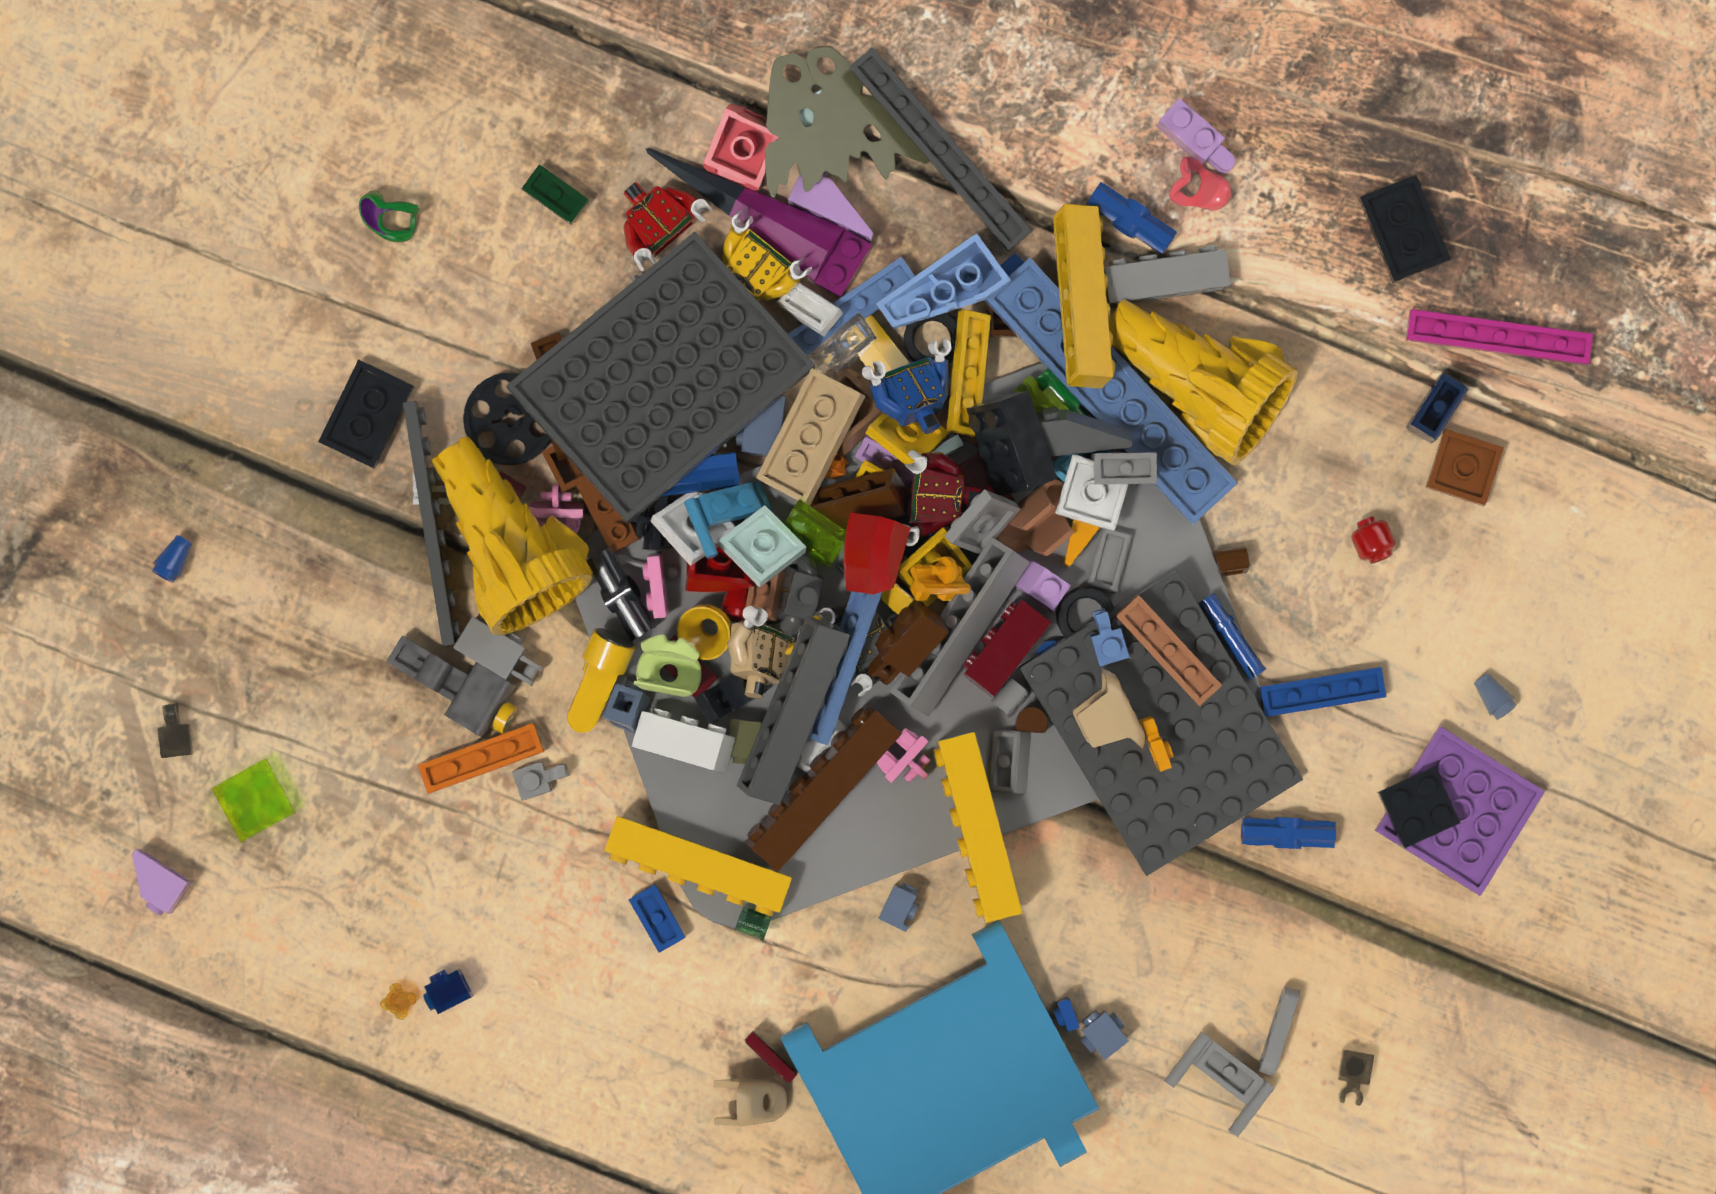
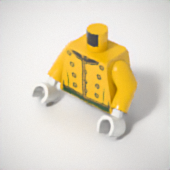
M739 210L732 218V226L724 241L722 262L757 301L761 299L769 301L787 295L800 282L801 278L812 272V267L803 272L799 265L804 258L791 263L750 229L745 233V230L752 224L753 217L750 216L747 222L743 223L739 219L742 210Z

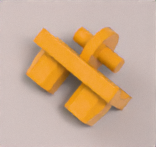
M941 557L937 565H913L910 569L914 579L910 590L917 601H927L930 594H936L942 601H952L956 594H968L971 589L970 585L963 580L961 566L956 565L952 557Z

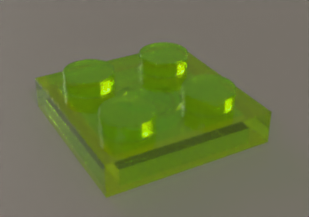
M798 500L784 525L806 546V552L816 562L831 567L845 544L846 531L802 500Z
M267 759L211 788L240 843L296 813Z

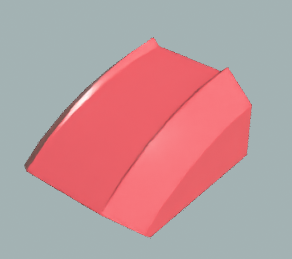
M729 104L724 111L703 162L704 168L709 173L753 191L759 190L766 175L765 149L770 142L779 140L777 136L770 133L767 129V117L753 112L744 106Z

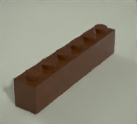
M869 704L865 708H860L852 716V723L845 731L838 732L832 738L831 746L824 754H819L812 760L809 766L811 769L803 777H798L789 787L790 792L784 797L780 805L773 804L768 811L769 815L762 823L755 824L748 832V839L745 843L775 871L778 872L901 736L902 733Z

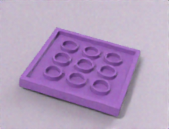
M1438 726L1407 778L1435 767L1460 824L1403 849L1478 896H1481L1545 791L1443 727ZM1385 812L1374 831L1402 848L1390 819Z

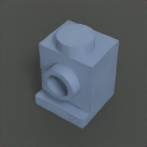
M627 683V686L615 684L602 718L611 726L636 733L641 712L646 711L650 698L644 693L645 690L633 683ZM632 705L629 713H627L628 707Z
M904 882L901 887L894 885L878 919L907 932L909 926L904 924L906 918L912 921L919 907V904L914 902L919 890Z

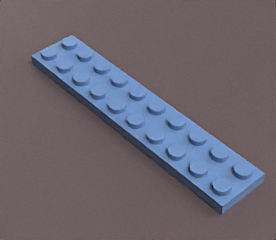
M1031 258L1027 259L1009 276L1011 283L984 301L1042 364L1049 368L1066 386L1092 418L1131 430L1132 447L1121 448L1124 453L1157 452V484L1154 485L1182 516L1193 525L1238 484L1237 481L1112 346L1111 358L1115 362V374L1104 387L1099 389L1067 386L1059 288Z

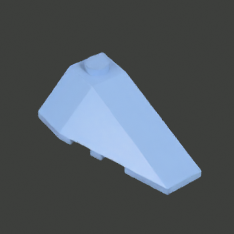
M976 233L880 300L876 305L893 329L987 300L1011 283V280Z

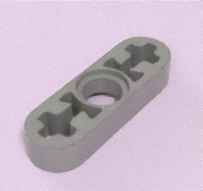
M1288 986L1283 987L1260 1058L1259 1072L1274 1076L1298 1003L1300 990Z

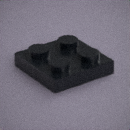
M1431 767L1377 792L1402 848H1407L1460 824L1435 767Z

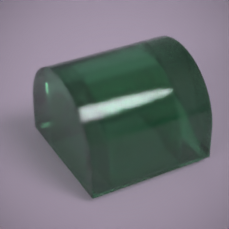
M745 906L741 910L734 931L764 941L772 917Z

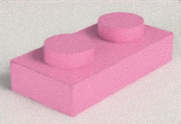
M663 552L652 553L647 557V562H643L644 579L650 580L651 592L646 593L648 611H653L654 618H663L669 614Z

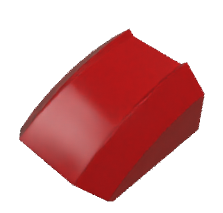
M850 512L844 544L846 590L874 595L894 588L910 527L881 516Z
M720 547L716 548L717 556L710 559L704 556L691 566L688 563L686 565L685 590L689 592H725L746 589L756 585Z

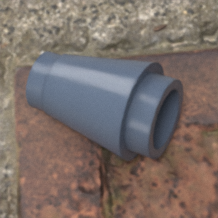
M1489 673L1474 683L1489 715H1494L1497 720L1507 715L1517 706L1513 701L1515 697L1491 677Z

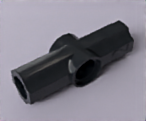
M610 547L586 560L601 587L600 593L605 605L612 613H616L631 641L656 628L640 600L641 593L637 584L631 576L625 574Z

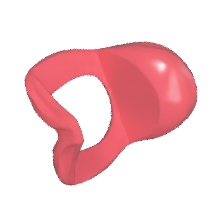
M1183 157L1180 164L1182 177L1173 184L1169 194L1170 199L1180 206H1194L1209 211H1216L1226 206L1231 198L1229 182L1221 175L1208 171L1196 159ZM1190 170L1196 171L1201 178L1200 188L1192 197H1188L1179 191L1189 183L1191 179Z

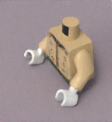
M747 606L743 610L745 621L732 624L731 637L727 642L731 657L732 674L747 680L745 690L747 697L758 699L763 698L765 685L779 683L790 657V654H785V649L788 645L795 642V638L763 625L768 617L767 612L760 607L756 609L753 606Z

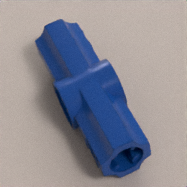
M1102 182L1099 183L1086 203L1087 206H1097L1099 214L1110 220L1118 231L1130 238L1139 239L1161 255L1177 233L1173 228L1152 216L1150 210L1134 199H1126Z
M1275 817V819L1242 818L1241 844L1255 846L1272 845L1274 848L1302 849V847L1335 848L1336 822L1303 821V818Z

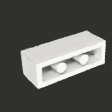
M654 708L653 714L641 712L631 747L726 773L735 742V737L725 735L726 728L709 724L707 729L698 727V720L681 716L680 721L670 719L671 712Z

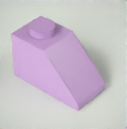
M1018 552L1020 556L1030 563L1014 587L1048 611L1053 612L1071 585L1045 567Z
M135 849L132 857L141 898L148 901L146 907L158 915H162L163 912L166 914L173 913L192 884V881L142 849Z

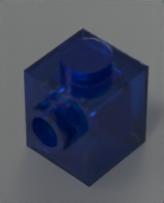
M461 969L447 974L446 970H442L430 976L429 980L431 983L424 986L426 993L423 994L430 1011L435 1009L437 1014L474 996Z

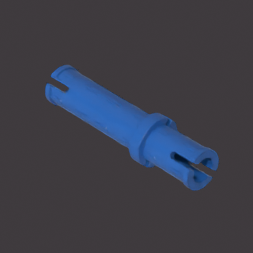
M1212 593L1200 601L1198 605L1213 624L1214 632L1220 634L1248 675V678L1251 680L1265 671L1266 667L1263 666L1233 622L1235 618L1232 614L1229 615L1216 594Z

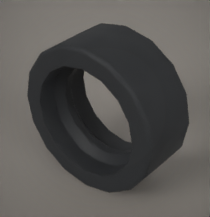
M947 312L906 326L904 347L912 361L915 362L929 357L923 355L917 349L914 337L917 329L922 324L930 321L942 323L948 329L951 338V351L944 356V359L948 360V364L953 361L957 322Z
M1077 587L1067 592L1059 602L1056 610V623L1061 633L1067 637L1075 632L1068 622V612L1075 601L1090 598L1098 602L1102 609L1104 608L1108 612L1114 608L1110 598L1102 591L1091 587Z

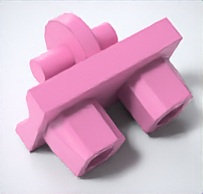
M553 483L552 492H541V501L552 502H530L529 507L540 526L546 524L547 518L555 516V518H562V523L573 532H579L581 518H583L585 513V502H560L572 501V492H560L558 483Z
M905 728L901 732V736L896 740L907 751L905 755L898 760L887 750L876 762L886 774L885 778L890 783L897 778L907 765L911 769L904 775V778L909 783L917 775L921 776L924 780L929 776L923 770L930 762L929 758L923 754L916 763L913 761L915 756L929 741L923 736L919 738L915 733Z

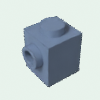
M1095 1010L1082 1020L1085 1026L1080 1029L1084 1034L1080 1040L1091 1054L1097 1050L1101 1057L1106 1060L1129 1042L1121 1031L1125 1026L1114 1012L1108 1015L1106 1011H1102L1099 1014Z

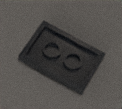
M1417 175L1359 198L1392 283L1451 260Z
M358 359L318 442L375 469L404 410L403 402H408L415 387Z

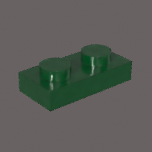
M540 164L521 188L522 191L571 226L589 203V199Z

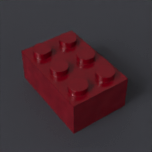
M1023 600L1018 605L1012 601L1000 617L1004 621L1001 627L997 629L993 626L981 641L985 647L980 654L974 650L962 666L966 669L963 676L991 698L996 695L1051 624L1048 619Z

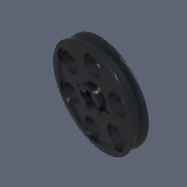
M501 373L485 379L471 392L464 408L463 423L467 437H470L486 459L502 465L526 463L540 455L551 441L547 433L542 437H535L531 434L530 426L535 420L512 394L506 398H501L495 393V386L498 382L508 381L510 383L520 375L518 373ZM478 401H484L489 405V413L484 418H477L472 413V407ZM507 411H511L513 415L518 416L527 414L526 417L515 420L513 427H509L507 423L502 422L492 424L493 421L505 418ZM484 431H491L495 435V444L490 448H483L479 444V435ZM519 440L524 444L525 451L520 457L514 458L508 454L507 447L510 442Z

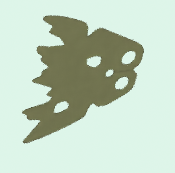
M826 46L812 49L808 52L806 59L797 54H787L774 60L770 75L766 127L779 140L770 142L765 149L766 180L771 197H776L779 184L787 185L789 171L794 163L798 165L805 192L810 191L814 183L821 181L825 171L831 175H838L846 183L849 157L860 158L861 151L867 152L880 174L886 180L890 172L895 170V153L924 164L928 163V159L875 98L860 94L863 85L849 70L851 64L831 47ZM828 57L833 60L835 71L829 75L821 73L817 68L819 58ZM789 64L797 66L801 71L799 81L790 82L786 80L783 76V68ZM813 85L821 87L822 92L819 95L812 92L811 88ZM805 108H809L814 113L813 124L809 127H805L800 119L799 111ZM867 125H873L881 135L880 141L871 142L866 138L863 130Z

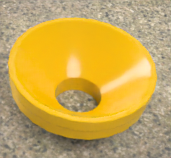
M700 604L688 609L681 616L677 626L678 639L683 638L699 652L698 659L711 660L718 658L728 649L727 642L731 637L732 624L721 609L709 604ZM711 619L715 621L718 626V632L716 634L705 632L702 626L703 620Z

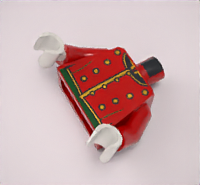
M637 182L629 186L623 194L633 207L625 213L627 220L623 228L626 246L634 257L639 270L644 271L642 264L646 260H651L655 264L654 258L696 223V218L700 222H704L705 219L701 216V213L706 209L713 212V208L704 199H697L690 193L675 188L666 187L661 189L659 186H656L647 194Z

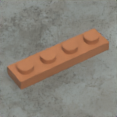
M1138 594L1115 614L1119 621L1198 706H1201L1222 686Z

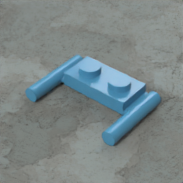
M760 481L702 494L698 498H690L684 501L707 559L718 555L707 527L750 517L764 505L774 514Z

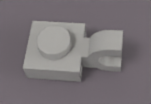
M539 762L512 771L521 801L551 792L550 782L570 776L567 764L545 770L543 762Z

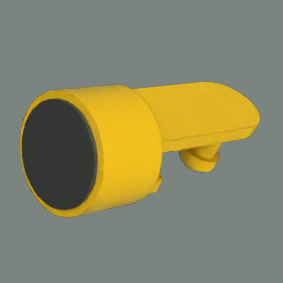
M594 628L582 655L585 660L582 670L585 674L567 713L568 724L576 732H589L596 726L618 675L625 674L636 650V645L630 639L615 631L605 628Z

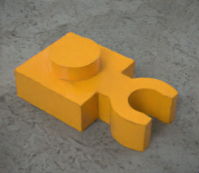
M1148 716L1140 719L1139 722L1144 730L1146 742L1156 768L1160 772L1172 768L1169 759L1174 758L1169 742H1163L1160 738L1154 718Z

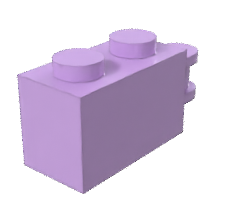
M1180 98L1159 120L1156 127L1191 158L1196 159L1202 165L1208 162L1220 173H1228L1235 165V157L1222 146L1225 137Z

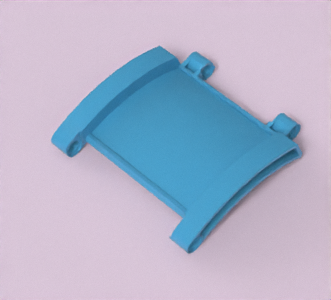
M999 920L971 934L986 964L823 1050L814 1037L808 1022L780 1036L785 1049L813 1098L862 1194H941L1042 1139L1046 1140L1059 1167L1087 1153L1072 1123L1099 1110V1107Z

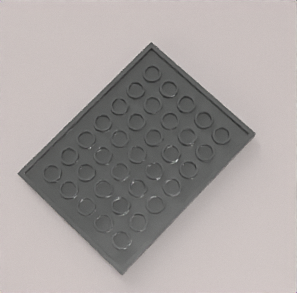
M694 231L513 379L506 387L625 523L629 524L806 377L812 368L815 369V364Z
M1174 570L1108 611L1111 629L1121 628L1130 658L1101 667L1098 665L1090 635L1098 633L1095 620L1018 666L1146 876L1303 780L1178 570ZM1137 594L1222 684L1201 706H1198L1115 616ZM1102 669L1109 670L1116 675L1130 701L1133 711H1135L1138 721L1148 716L1154 718L1160 738L1163 742H1169L1174 758L1169 759L1172 768L1162 772L1156 768L1146 742V737L1143 749L1131 738H1125L1095 748L1085 740L1072 714V710L1101 689Z

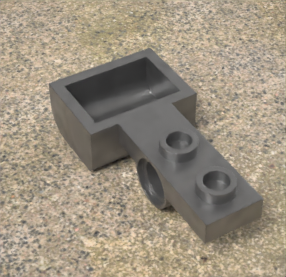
M403 635L386 661L418 682L451 700L452 702L444 715L482 738H485L493 725L499 709L506 703L516 685L477 662L470 673L466 674Z

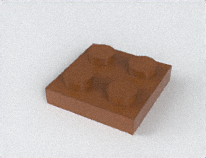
M1444 429L1425 488L1484 507L1504 447Z

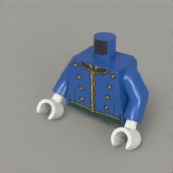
M942 338V349L940 352L937 349L936 340H932L928 345L930 353L935 355L933 361L929 356L886 372V367L882 362L873 361L874 374L870 366H865L862 370L863 377L872 381L870 389L876 408L892 419H896L901 426L918 422L924 434L932 433L940 427L936 414L940 412L948 396V360L944 359V356L951 351V343L948 339Z

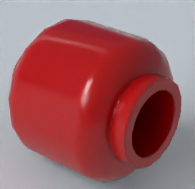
M1373 516L1357 523L1358 529L1352 533L1351 539L1361 560H1369L1370 564H1374L1393 555L1391 551L1396 547V541L1386 521H1375Z

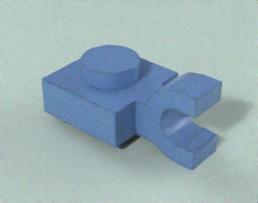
M1104 608L1092 612L1098 633L1090 635L1098 665L1101 667L1130 658L1120 627L1111 629L1108 612Z

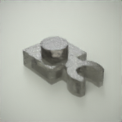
M1342 1049L1337 1079L1346 1081V1084L1339 1091V1102L1345 1103L1346 1094L1354 1092L1356 1095L1355 1105L1360 1106L1362 1104L1363 1094L1360 1090V1084H1370L1374 1054Z

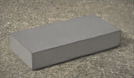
M1101 528L1086 586L1114 594L1117 593L1132 534L1119 530L1113 532Z

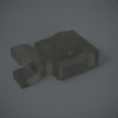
M179 704L163 705L162 709L166 726L157 728L161 758L192 755L193 746L190 724H180Z

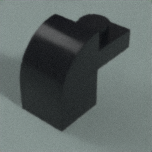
M732 675L718 685L694 697L699 705L700 712L706 717L709 724L723 719L756 699L745 695L746 679Z

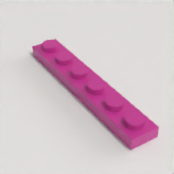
M1411 309L1409 310L1405 341L1588 365L1593 334Z

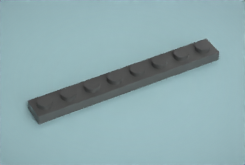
M870 48L849 66V70L1008 252L1032 232L1028 225L873 48Z
M417 401L403 402L442 646L454 645L457 642L456 638L461 636L459 620H453L451 607H456L454 589H448L446 577L451 576L449 559H443L441 547L446 546L444 528L438 529L436 517L441 516L439 498H433L431 486L436 485L434 467L428 468L427 456L432 453L429 437H423L422 425H427L424 407H418Z

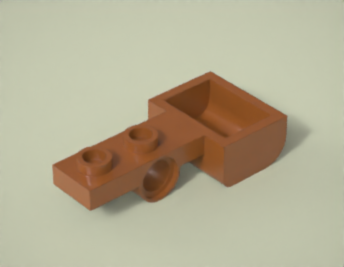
M553 446L542 451L562 492H570L578 488L608 548L610 547L616 553L639 541L631 523H625L569 458L559 461Z

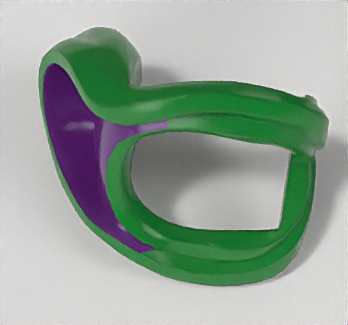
M374 190L369 191L360 198V216L369 229L391 242H406L412 238L416 228V216L420 211L417 204L403 201L385 202L383 196ZM394 210L411 213L409 230L395 231L387 229L382 223L383 215L385 212Z

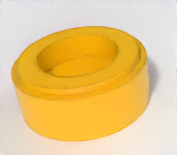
M509 702L504 703L493 721V729L504 734L512 724L518 707Z

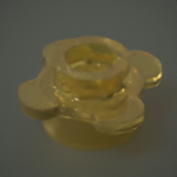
M394 983L390 985V992L386 998L381 1000L380 1006L384 1011L389 1010L395 1014L397 1019L402 1020L408 1016L410 1006L417 1002V996L414 992H407L402 989L401 984ZM397 998L401 999V1004L396 1003Z

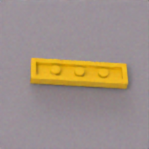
M970 310L958 311L947 432L971 437L975 436L974 431L969 425L967 408L982 403L991 315Z

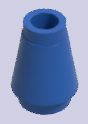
M176 535L174 540L170 542L153 562L155 566L152 572L174 583L177 577H181L192 543Z

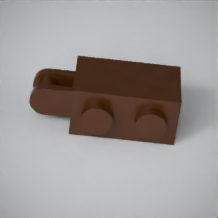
M914 599L908 607L900 611L894 623L879 635L875 643L879 654L870 663L868 674L872 677H880V681L885 685L890 684L900 672L910 677L949 633L943 618Z

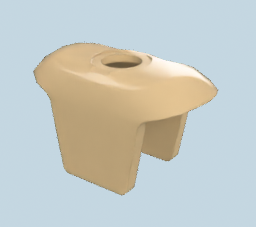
M1102 669L1101 689L1072 710V714L1085 740L1095 748L1125 738H1131L1143 749L1145 744L1144 730L1130 705V701L1120 681L1114 673Z
M751 1078L714 1080V1087L738 1088L736 1100L737 1116L714 1118V1124L732 1126L763 1124L776 1121L784 1115L787 1103L786 1091L784 1086L777 1080ZM766 1094L770 1101L767 1111L763 1108V1098Z

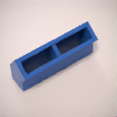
M736 453L710 455L662 496L738 486L739 472Z

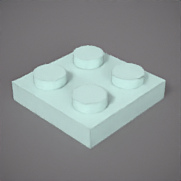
M765 505L719 539L718 546L759 588L806 552V546Z

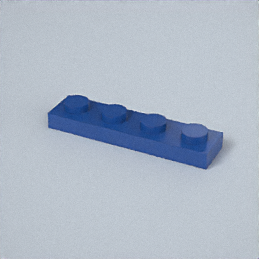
M1382 667L1260 687L1262 708L1266 717L1386 697Z

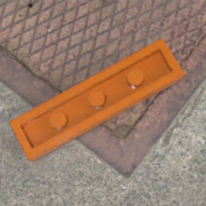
M532 723L417 766L428 794L545 751L536 726Z

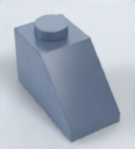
M786 395L781 396L737 433L736 446H741L742 454L767 457L783 425Z

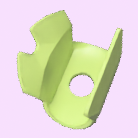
M664 634L650 637L641 642V648L644 653L641 655L637 665V681H634L636 686L643 690L680 697H688L696 692L701 681L702 671L701 665L697 660L699 652L692 644L683 638H679L676 642L668 641ZM667 664L674 665L678 670V676L672 682H665L660 676L661 668Z

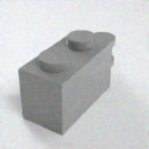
M472 616L453 647L507 681L514 675L533 686L535 683L532 681L538 671L541 672L543 667L524 657L527 649L521 646L524 642L523 639L513 633L506 634V636L492 634L482 617L478 620ZM521 660L527 663L522 674L515 671Z

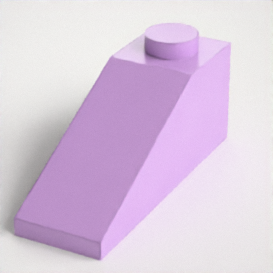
M827 172L823 173L821 181L814 183L813 188L808 192L804 191L801 174L799 175L788 198L789 205L843 227L852 234L871 243L874 233L834 182L827 178Z

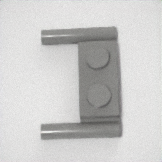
M1200 1032L1164 1081L1175 1088L1192 1064L1246 1104V1107L1228 1129L1235 1136L1239 1137L1275 1087L1203 1032Z

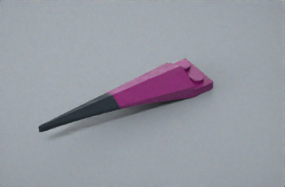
M646 148L647 153L731 218L739 210H742L739 219L743 223H746L750 216H752L753 222L746 230L750 229L791 263L804 258L800 262V269L804 272L812 267V272L806 277L839 298L845 295L873 247L872 244L843 227L653 149Z

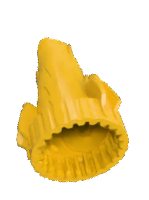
M1125 299L1118 304L1117 309L1108 320L1109 331L1113 335L1112 347L1128 357L1134 366L1151 378L1149 383L1174 400L1172 405L1184 412L1180 418L1185 426L1214 457L1219 456L1233 466L1243 461L1260 443L1282 411L1295 386L1298 371L1295 367L1284 361L1282 348L1275 344L1233 335L1229 340V348H1227L1206 333L1202 337L1183 324L1171 323L1153 310L1149 314Z
M469 436L460 438L457 443L449 446L432 459L434 467L445 484L448 500L460 520L456 522V525L469 546L470 551L467 554L474 565L472 568L476 605L480 616L484 618L492 634L505 635L538 623L571 603L588 588L593 578V572L586 562L589 553L587 544L568 526L558 521L555 516H550L547 518L546 524L540 526L528 503L522 505L512 485L506 479L503 480L490 459L486 461L480 449L476 447Z

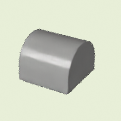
M1010 678L994 696L991 703L1007 717H1012L1029 697L1026 689Z

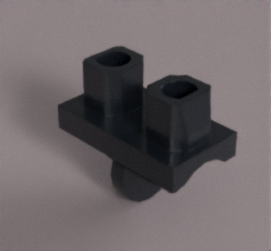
M661 496L649 508L631 521L632 523H637L635 535L644 536L643 550L659 551L664 548H674L650 522L653 515L674 502L668 500V496Z

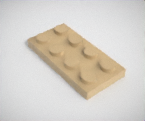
M812 368L756 479L810 506L865 395Z

